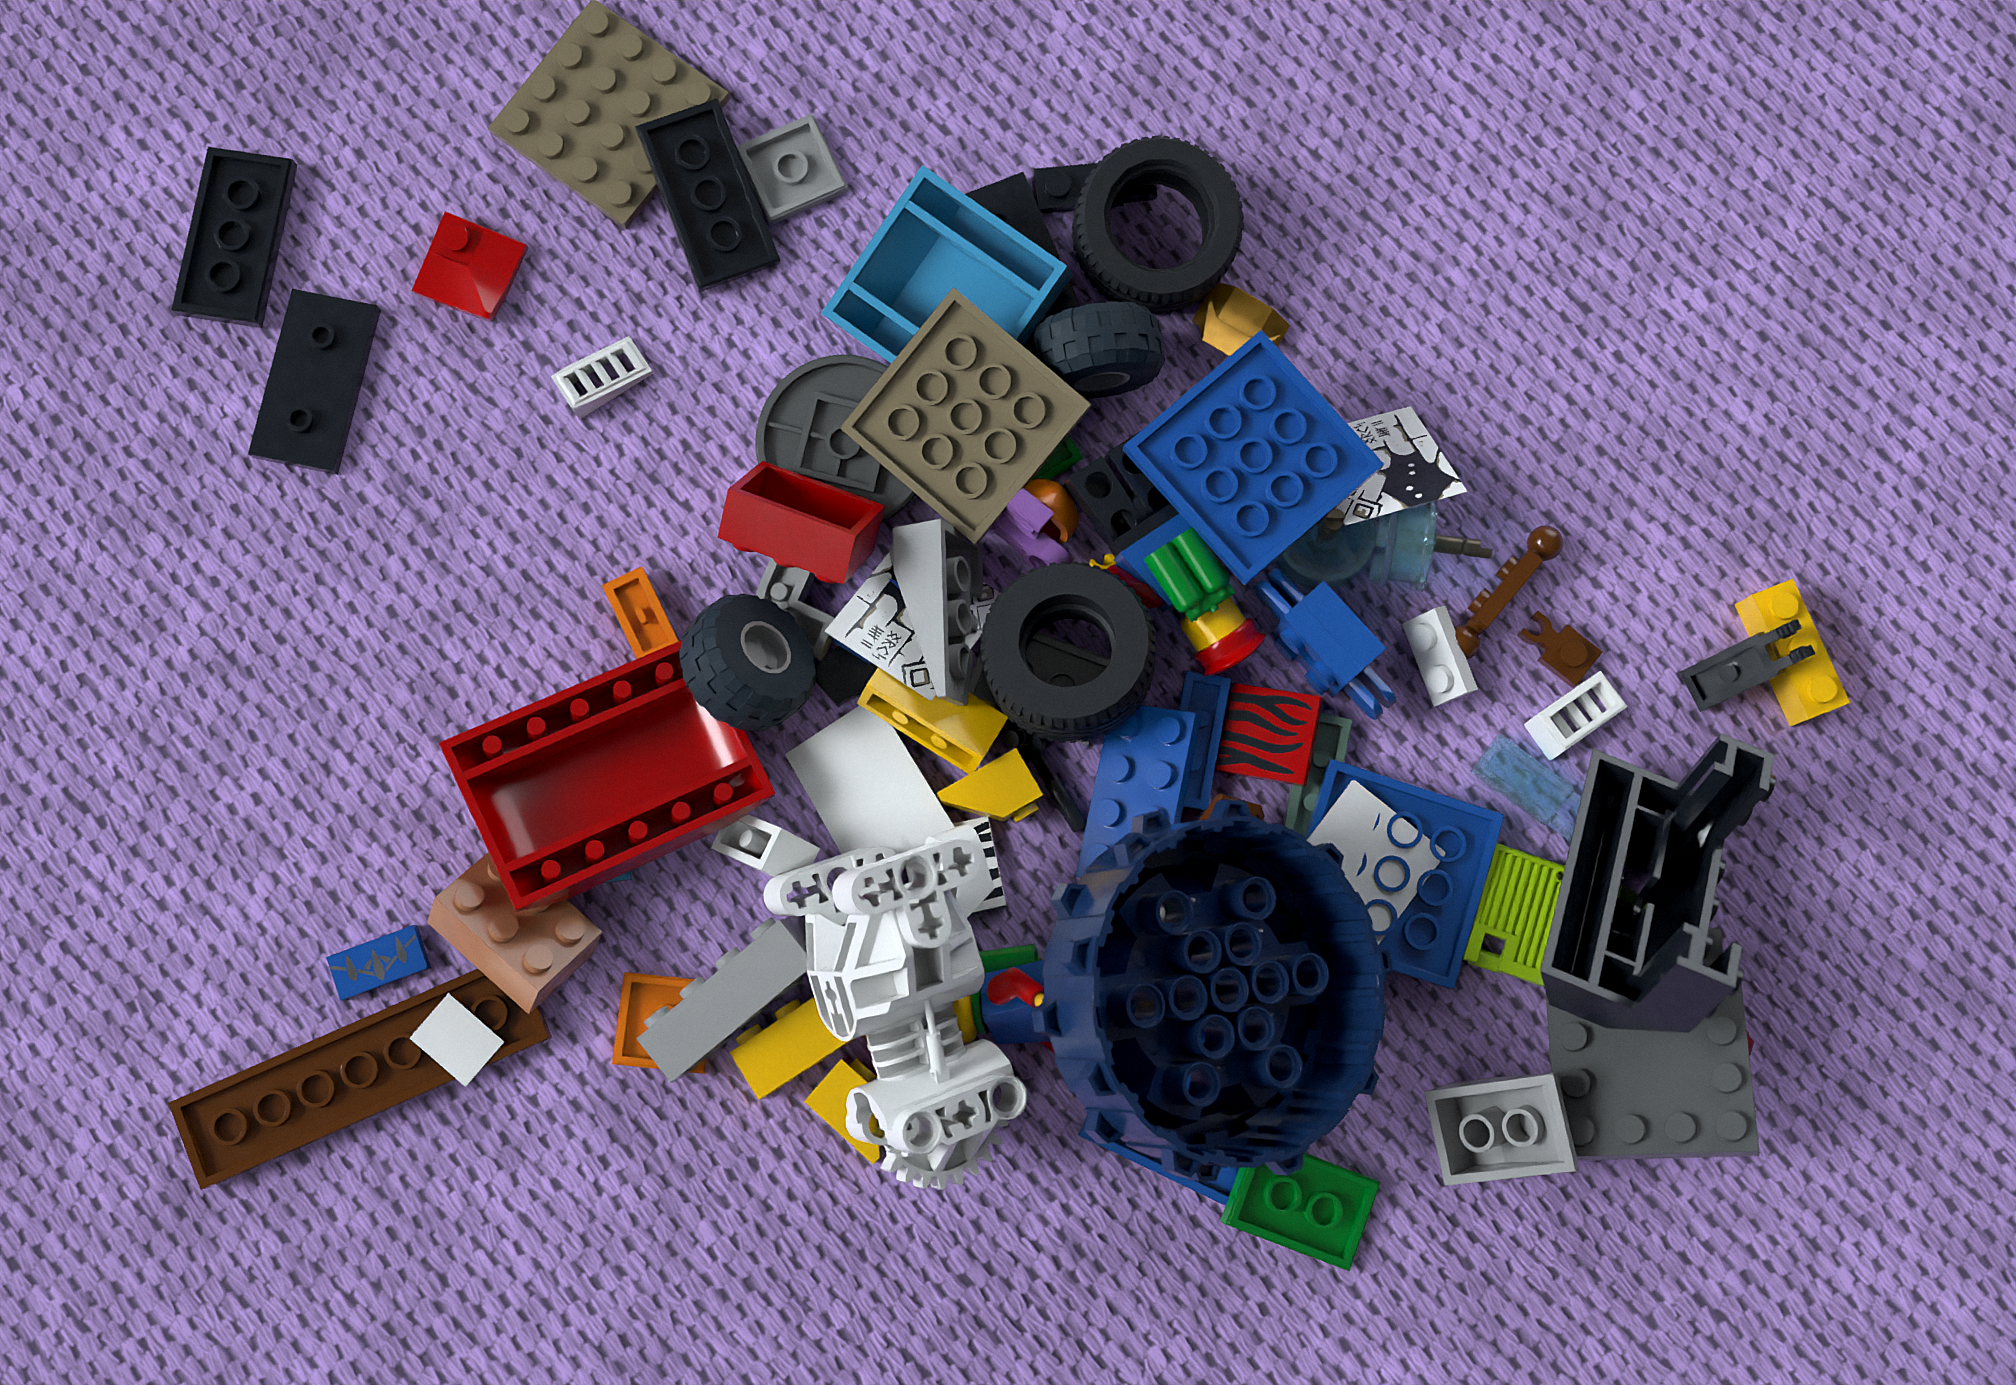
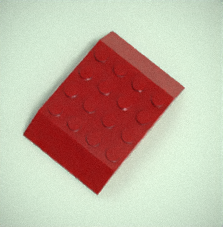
M682 640L438 743L516 912L559 903L732 825L775 796V791L746 732L730 727L729 724L717 721L711 717L710 713L703 706L700 707L695 701L690 688H687L683 679V668L681 667L679 653Z

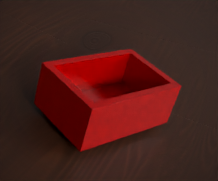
M761 461L728 488L717 538L732 543L733 547L740 551L757 552L771 557L781 566L788 568L798 567L814 573L821 581L844 584L872 555L885 505Z

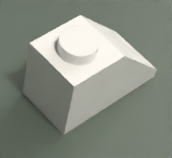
M748 814L732 825L719 830L711 847L773 878L777 875L813 864L820 850L819 847L796 835Z

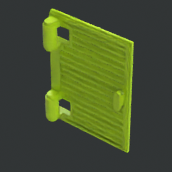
M1496 843L1463 960L1467 961L1468 964L1498 974L1503 973L1544 987L1540 970L1565 866ZM1622 885L1619 886L1617 895L1618 898L1620 896ZM1485 934L1505 941L1502 954L1498 955L1481 949Z

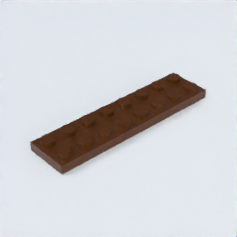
M475 969L169 1102V1107L200 1190L208 1189L457 1080L410 1039L413 1033L448 993L504 1041L482 1068L552 1038L540 1005L528 1014L479 969Z

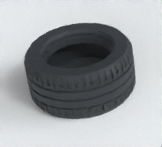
M1152 136V138L1142 137L1141 140L1134 139L1130 143L1121 144L1120 148L1116 147L1089 173L1081 189L1073 215V250L1076 251L1075 257L1079 261V267L1084 271L1086 279H1089L1092 287H1096L1098 289L1097 292L1106 296L1105 298L1108 301L1132 302L1139 306L1143 305L1151 313H1155V315L1172 313L1174 310L1178 312L1183 308L1192 306L1193 303H1197L1207 296L1230 268L1241 245L1242 230L1244 228V223L1242 222L1244 219L1242 201H1240L1239 191H1236L1235 181L1231 180L1232 176L1229 172H1225L1223 164H1219L1217 162L1218 159L1214 156L1211 157L1207 150H1202L1200 146L1196 144L1193 146L1190 144L1191 142L1187 140L1181 141L1180 138L1176 137L1170 139L1169 136H1163V138H1159V136ZM1140 185H1163L1179 191L1194 205L1201 220L1202 244L1199 252L1192 260L1175 268L1152 269L1135 263L1120 250L1111 232L1110 210L1112 205L1123 193Z

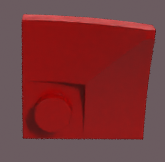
M445 211L411 291L416 295L459 312L492 322L513 284L528 246Z

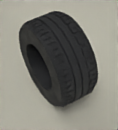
M1061 561L1058 564L1053 562L1049 563L1050 566L1041 565L1038 569L1033 568L1029 570L1028 574L1023 573L1019 575L1017 580L1014 579L1010 582L1009 587L1006 586L1002 590L1001 595L998 594L995 603L989 608L990 613H987L982 627L981 659L991 695L1004 715L1008 716L1013 724L1017 723V726L1022 730H1027V733L1035 734L1041 739L1047 738L1052 742L1055 740H1059V743H1066V741L1077 743L1080 740L1085 742L1090 738L1092 740L1097 739L1100 735L1105 736L1109 734V731L1118 729L1119 725L1126 723L1127 719L1131 718L1135 714V710L1139 709L1142 705V701L1147 696V691L1150 690L1155 670L1156 646L1154 627L1151 616L1148 614V609L1143 605L1141 597L1136 595V591L1132 587L1130 588L1125 580H1120L1118 575H1112L1107 569L1102 570L1100 566L1096 565L1092 567L1089 563L1085 562L1082 564H1078V561H1072L1071 564H1067V561ZM1058 620H1083L1095 625L1108 636L1112 647L1111 660L1107 668L1097 678L1079 686L1059 687L1048 684L1031 673L1026 662V647L1029 641L1041 628Z

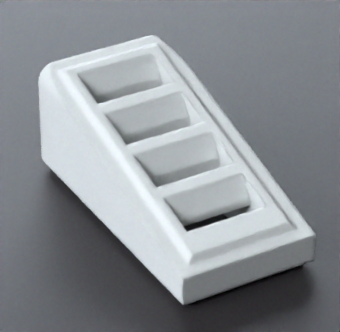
M628 336L561 369L551 377L580 420L649 377L653 372ZM624 352L635 367V370L627 373L617 357ZM609 361L620 376L613 381L603 368V365ZM593 371L597 373L604 384L597 389L588 377ZM579 380L588 392L581 397L573 386Z
M1599 671L1526 722L1524 726L1548 760H1553L1628 706L1603 673ZM1591 688L1607 710L1604 713L1600 711L1587 694V691ZM1575 699H1578L1592 719L1591 722L1587 721L1573 702ZM1563 709L1578 731L1574 733L1558 711Z

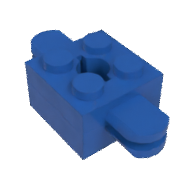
M1277 568L1272 569L1267 574L1269 583L1260 580L1253 587L1260 600L1280 620L1272 632L1277 638L1274 641L1277 650L1288 661L1292 662L1296 659L1305 668L1307 673L1304 677L1317 693L1323 695L1327 692L1333 698L1343 689L1368 717L1373 720L1378 719L1383 714L1381 705L1390 708L1396 702V697L1392 690L1369 667L1386 647L1325 581L1320 583L1305 597L1281 570Z

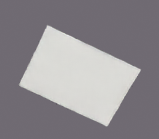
M449 993L410 1037L413 1042L465 1087L504 1043L500 1037Z

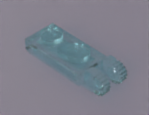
M1501 734L1496 735L1470 772L1543 825L1547 824L1551 829L1571 842L1574 825L1556 812L1564 803L1577 814L1581 796L1573 791V786Z

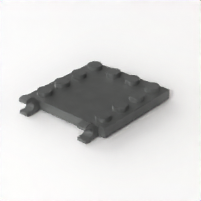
M1721 928L1708 929V934L1713 936L1710 951L1704 959L1703 966L1709 967L1723 952ZM1742 984L1734 996L1727 995L1719 1003L1712 1018H1704L1690 1033L1604 1028L1549 1005L1546 995L1551 1073L1557 1072L1577 1161L1759 1156Z

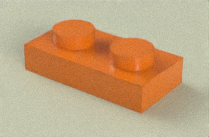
M642 566L601 585L637 659L679 641Z

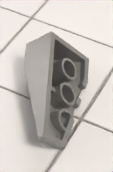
M942 519L894 527L890 559L894 566V574L938 698L957 706L967 705L973 656L969 646L964 642L965 636L970 634V632L977 633L978 619L975 615H972L970 605L972 597H982V542L973 544L953 525Z

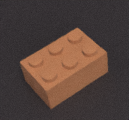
M489 852L434 898L427 921L430 926L528 1014L592 956L602 935V931L568 900L516 912Z

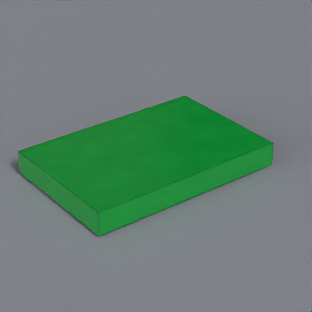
M1305 1152L1303 1168L1287 1176L1274 1174L1265 1163H1262L1259 1167L1239 1168L1220 1222L1350 1271L1381 1182Z

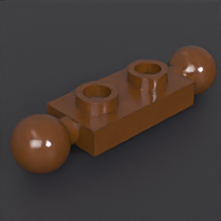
M1544 525L1532 530L1527 539L1528 550L1519 559L1514 555L1508 558L1495 574L1501 580L1492 592L1484 588L1467 607L1473 615L1465 625L1454 626L1457 644L1464 652L1466 660L1476 655L1480 648L1479 636L1490 626L1543 561L1552 560L1560 554L1563 548V537L1556 528Z

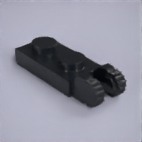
M1097 163L1034 168L1036 200L1041 214L1075 211L1086 178H1088L1089 173L1095 168ZM1140 185L1123 193L1112 207H1120L1124 203L1152 201L1158 197L1157 188L1154 185Z
M1798 619L1767 633L1755 634L1680 671L1699 711L1707 710L1785 673V668L1815 655L1816 653L1812 646L1808 645L1798 647L1790 651L1789 655L1778 659L1771 646V643L1777 640L1786 639L1796 634L1802 628Z

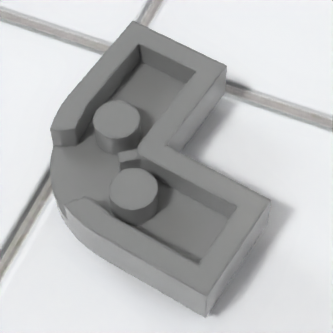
M770 558L759 583L756 596H759L760 599H769L778 604V607L785 612L788 611L795 618L800 628H803L807 634L808 642L814 650L815 658L823 660L832 643V636L826 633L825 630L836 617L804 603L814 581L815 574L798 567L788 568L781 566L773 558Z

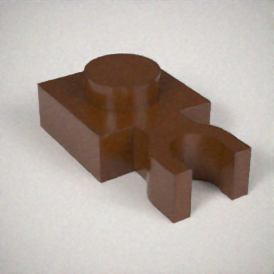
M1536 611L1531 619L1540 625V635H1532L1523 628L1517 636L1530 645H1539L1545 651L1537 661L1573 688L1580 682L1603 651L1568 624L1557 633L1553 630L1550 620L1541 612Z

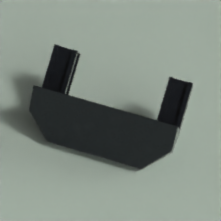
M1720 733L1681 782L1677 783L1593 748L1540 970L1549 1005L1609 1029L1690 1033L1704 1018H1712L1719 1003L1727 995L1732 997L1737 993L1744 976V969L1739 967L1741 945L1732 942L1709 967L1703 966L1702 962L1708 955L1713 941V936L1708 934L1709 923L1713 920L1720 902L1719 897L1715 896V890L1726 868V861L1721 859L1724 841L1738 825L1743 827L1748 822L1754 806L1759 801L1766 802L1771 796L1776 784V776L1771 774L1774 754ZM1626 865L1624 877H1622L1623 867ZM1623 880V882H1622V889H1621V892H1620V896H1619V898H1618L1617 895H1618V890H1619L1620 882Z

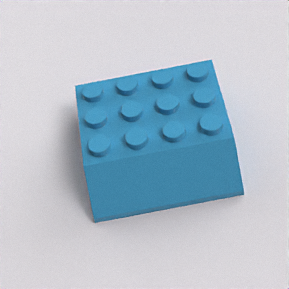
M922 165L821 314L885 360L892 363L954 287L1024 346L1073 274L1064 263Z

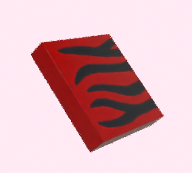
M1233 683L1216 770L1225 774L1306 787L1323 706V698L1321 696Z

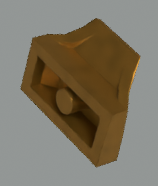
M1220 282L1207 294L1192 319V322L1200 327L1201 340L1227 356L1232 355L1260 330L1278 347L1290 327V324L1274 308L1236 286Z

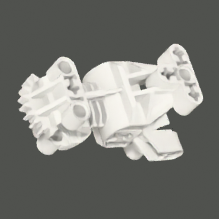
M968 824L931 835L926 838L925 845L901 854H897L892 848L886 846L859 848L777 875L767 883L764 890V902L768 910L778 916H806L807 974L819 1015L825 1026L841 1041H849L866 1035L868 1050H870L873 1059L872 1064L877 1072V1080L856 1087L849 1092L846 1102L848 1111L846 1128L849 1134L859 1141L883 1145L887 1150V1156L883 1161L881 1169L891 1173L897 1171L896 1180L909 1183L913 1179V1186L927 1189L929 1183L934 1188L945 1189L947 1179L950 1183L961 1185L963 1184V1171L975 1176L980 1174L976 1160L980 1159L991 1162L993 1158L987 1146L989 1143L1002 1145L1003 1143L1002 1139L994 1133L995 1128L1008 1126L1009 1122L1007 1120L1019 1116L1027 1103V1090L1023 1082L1014 1076L1010 1061L995 1044L988 1040L980 1039L965 1046L963 1045V1035L959 1030L958 1018L954 1014L952 1007L953 1001L977 993L983 985L984 969L972 927L967 918L994 890L979 836L975 829ZM907 865L912 872L913 879L912 882L903 884L901 874L903 868ZM831 870L835 871L838 876L832 891H830L827 885V877ZM793 888H806L809 893L792 897L790 902L787 901L786 894L791 893ZM999 1085L1002 1096L1000 1102L995 1107L993 1093ZM874 1113L875 1118H878L879 1127L871 1134L868 1123L871 1115Z

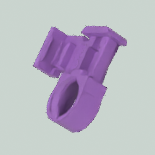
M1023 487L1008 503L1003 515L988 531L991 535L995 533L1024 557L1023 561L1034 569H1038L1041 565L1050 566L1049 563L1053 562L1058 564L1061 561H1067V564H1071L1073 561L1070 553L1063 545L1051 539L1044 532L1039 533L1053 516L1054 512Z

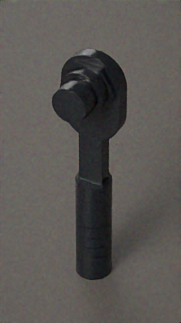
M1010 722L1007 731L1003 735L1005 745L1010 748H1017L1023 760L1033 763L1045 783V788L1056 806H1058L1072 832L1075 833L1085 827L1087 823L1086 818L1081 813L1062 779L1056 775L1044 755L1046 748L1044 739L1038 738L1035 734L1031 735L1027 733V730L1019 728L1017 723L1013 724Z

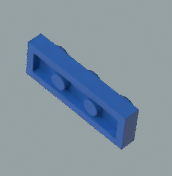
M1188 670L1185 672L1178 710L1197 713L1201 716L1183 808L1205 812L1210 798L1231 679L1220 676L1205 677L1204 673Z

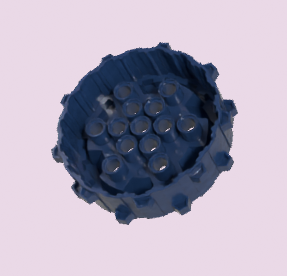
M1226 799L1217 801L1210 818L1204 820L1171 824L1160 810L1149 811L1133 817L1131 833H1127L1114 847L1107 849L1085 869L1086 873L1077 884H1058L1050 899L1052 906L1057 912L1055 918L1057 921L1052 937L1048 939L1042 972L1044 998L1042 1003L1032 1011L1034 1031L1050 1037L1055 1052V1062L1070 1091L1075 1093L1085 1107L1084 1110L1087 1113L1084 1131L1097 1143L1109 1144L1120 1138L1126 1142L1127 1146L1141 1153L1162 1158V1169L1164 1171L1192 1181H1216L1222 1167L1253 1168L1261 1166L1262 1163H1265L1274 1174L1287 1176L1303 1168L1304 1151L1310 1148L1309 1145L1322 1136H1327L1343 1120L1358 1094L1372 1095L1379 1080V1076L1374 1069V1058L1384 1030L1386 1013L1384 981H1386L1385 977L1393 970L1390 951L1381 948L1377 943L1372 928L1373 921L1358 891L1355 892L1345 877L1346 874L1342 870L1344 855L1333 843L1314 846L1305 840V836L1278 823H1266L1252 816L1245 800ZM1161 905L1165 909L1164 922L1160 916ZM1230 937L1233 943L1232 952L1229 946ZM1189 943H1190L1191 948H1192V958H1191V960H1190V958H1189V956H1188V946H1189ZM1257 976L1259 979V988H1257L1256 985ZM1216 983L1219 986L1218 998L1215 994ZM1175 990L1178 994L1177 1006H1175L1173 1001V994ZM1133 997L1136 1001V1012L1134 1016L1130 1009L1131 1000ZM1243 1022H1245L1246 1027L1245 1035L1242 1030ZM1202 1029H1204V1032H1205V1042H1204V1044H1202V1041H1201V1031H1202ZM1188 1076H1190L1191 1079V1088L1189 1092L1187 1091L1186 1086Z

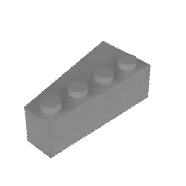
M792 916L777 922L771 917L763 922L750 934L754 941L743 951H740L737 947L728 951L715 963L719 970L708 980L705 981L702 976L696 978L680 991L679 994L683 1000L673 1009L669 1010L665 1005L645 1020L644 1024L648 1029L636 1039L670 1083L684 1077L733 1037L732 1033L737 1029L740 1031L763 1014L768 1008L767 1004L772 1000L775 1002L802 982V975L807 972L806 923L800 916Z

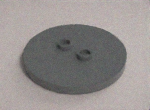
M830 355L799 366L783 378L773 389L758 419L755 439L758 463L765 461L885 505L881 523L897 515L916 496L910 488L840 429V426L887 370V365L863 356Z

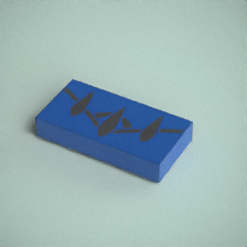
M411 925L326 957L340 1001L351 999L431 969L417 925Z

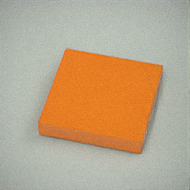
M624 972L612 1064L660 1069L636 1038L648 1029L644 1024L645 1020L665 1005L669 1010L673 1009L683 1000L679 994L680 991L695 979ZM707 1058L689 1073L705 1074Z

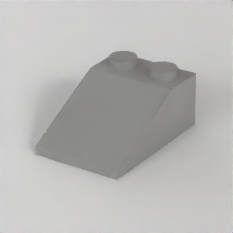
M1557 1072L1489 1077L1454 1082L1424 1092L1445 1186L1579 1170Z

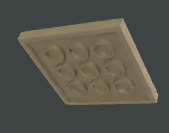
M591 0L488 126V129L493 136L627 229L658 190L635 126L717 98L723 109L730 100V95L725 89L597 0Z
M953 287L840 426V429L973 544H978L1003 515L1008 503L1022 487L1025 488L1093 405Z

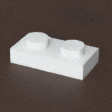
M1446 606L1434 608L1402 624L1434 707L1478 690L1464 652L1457 644L1455 629Z

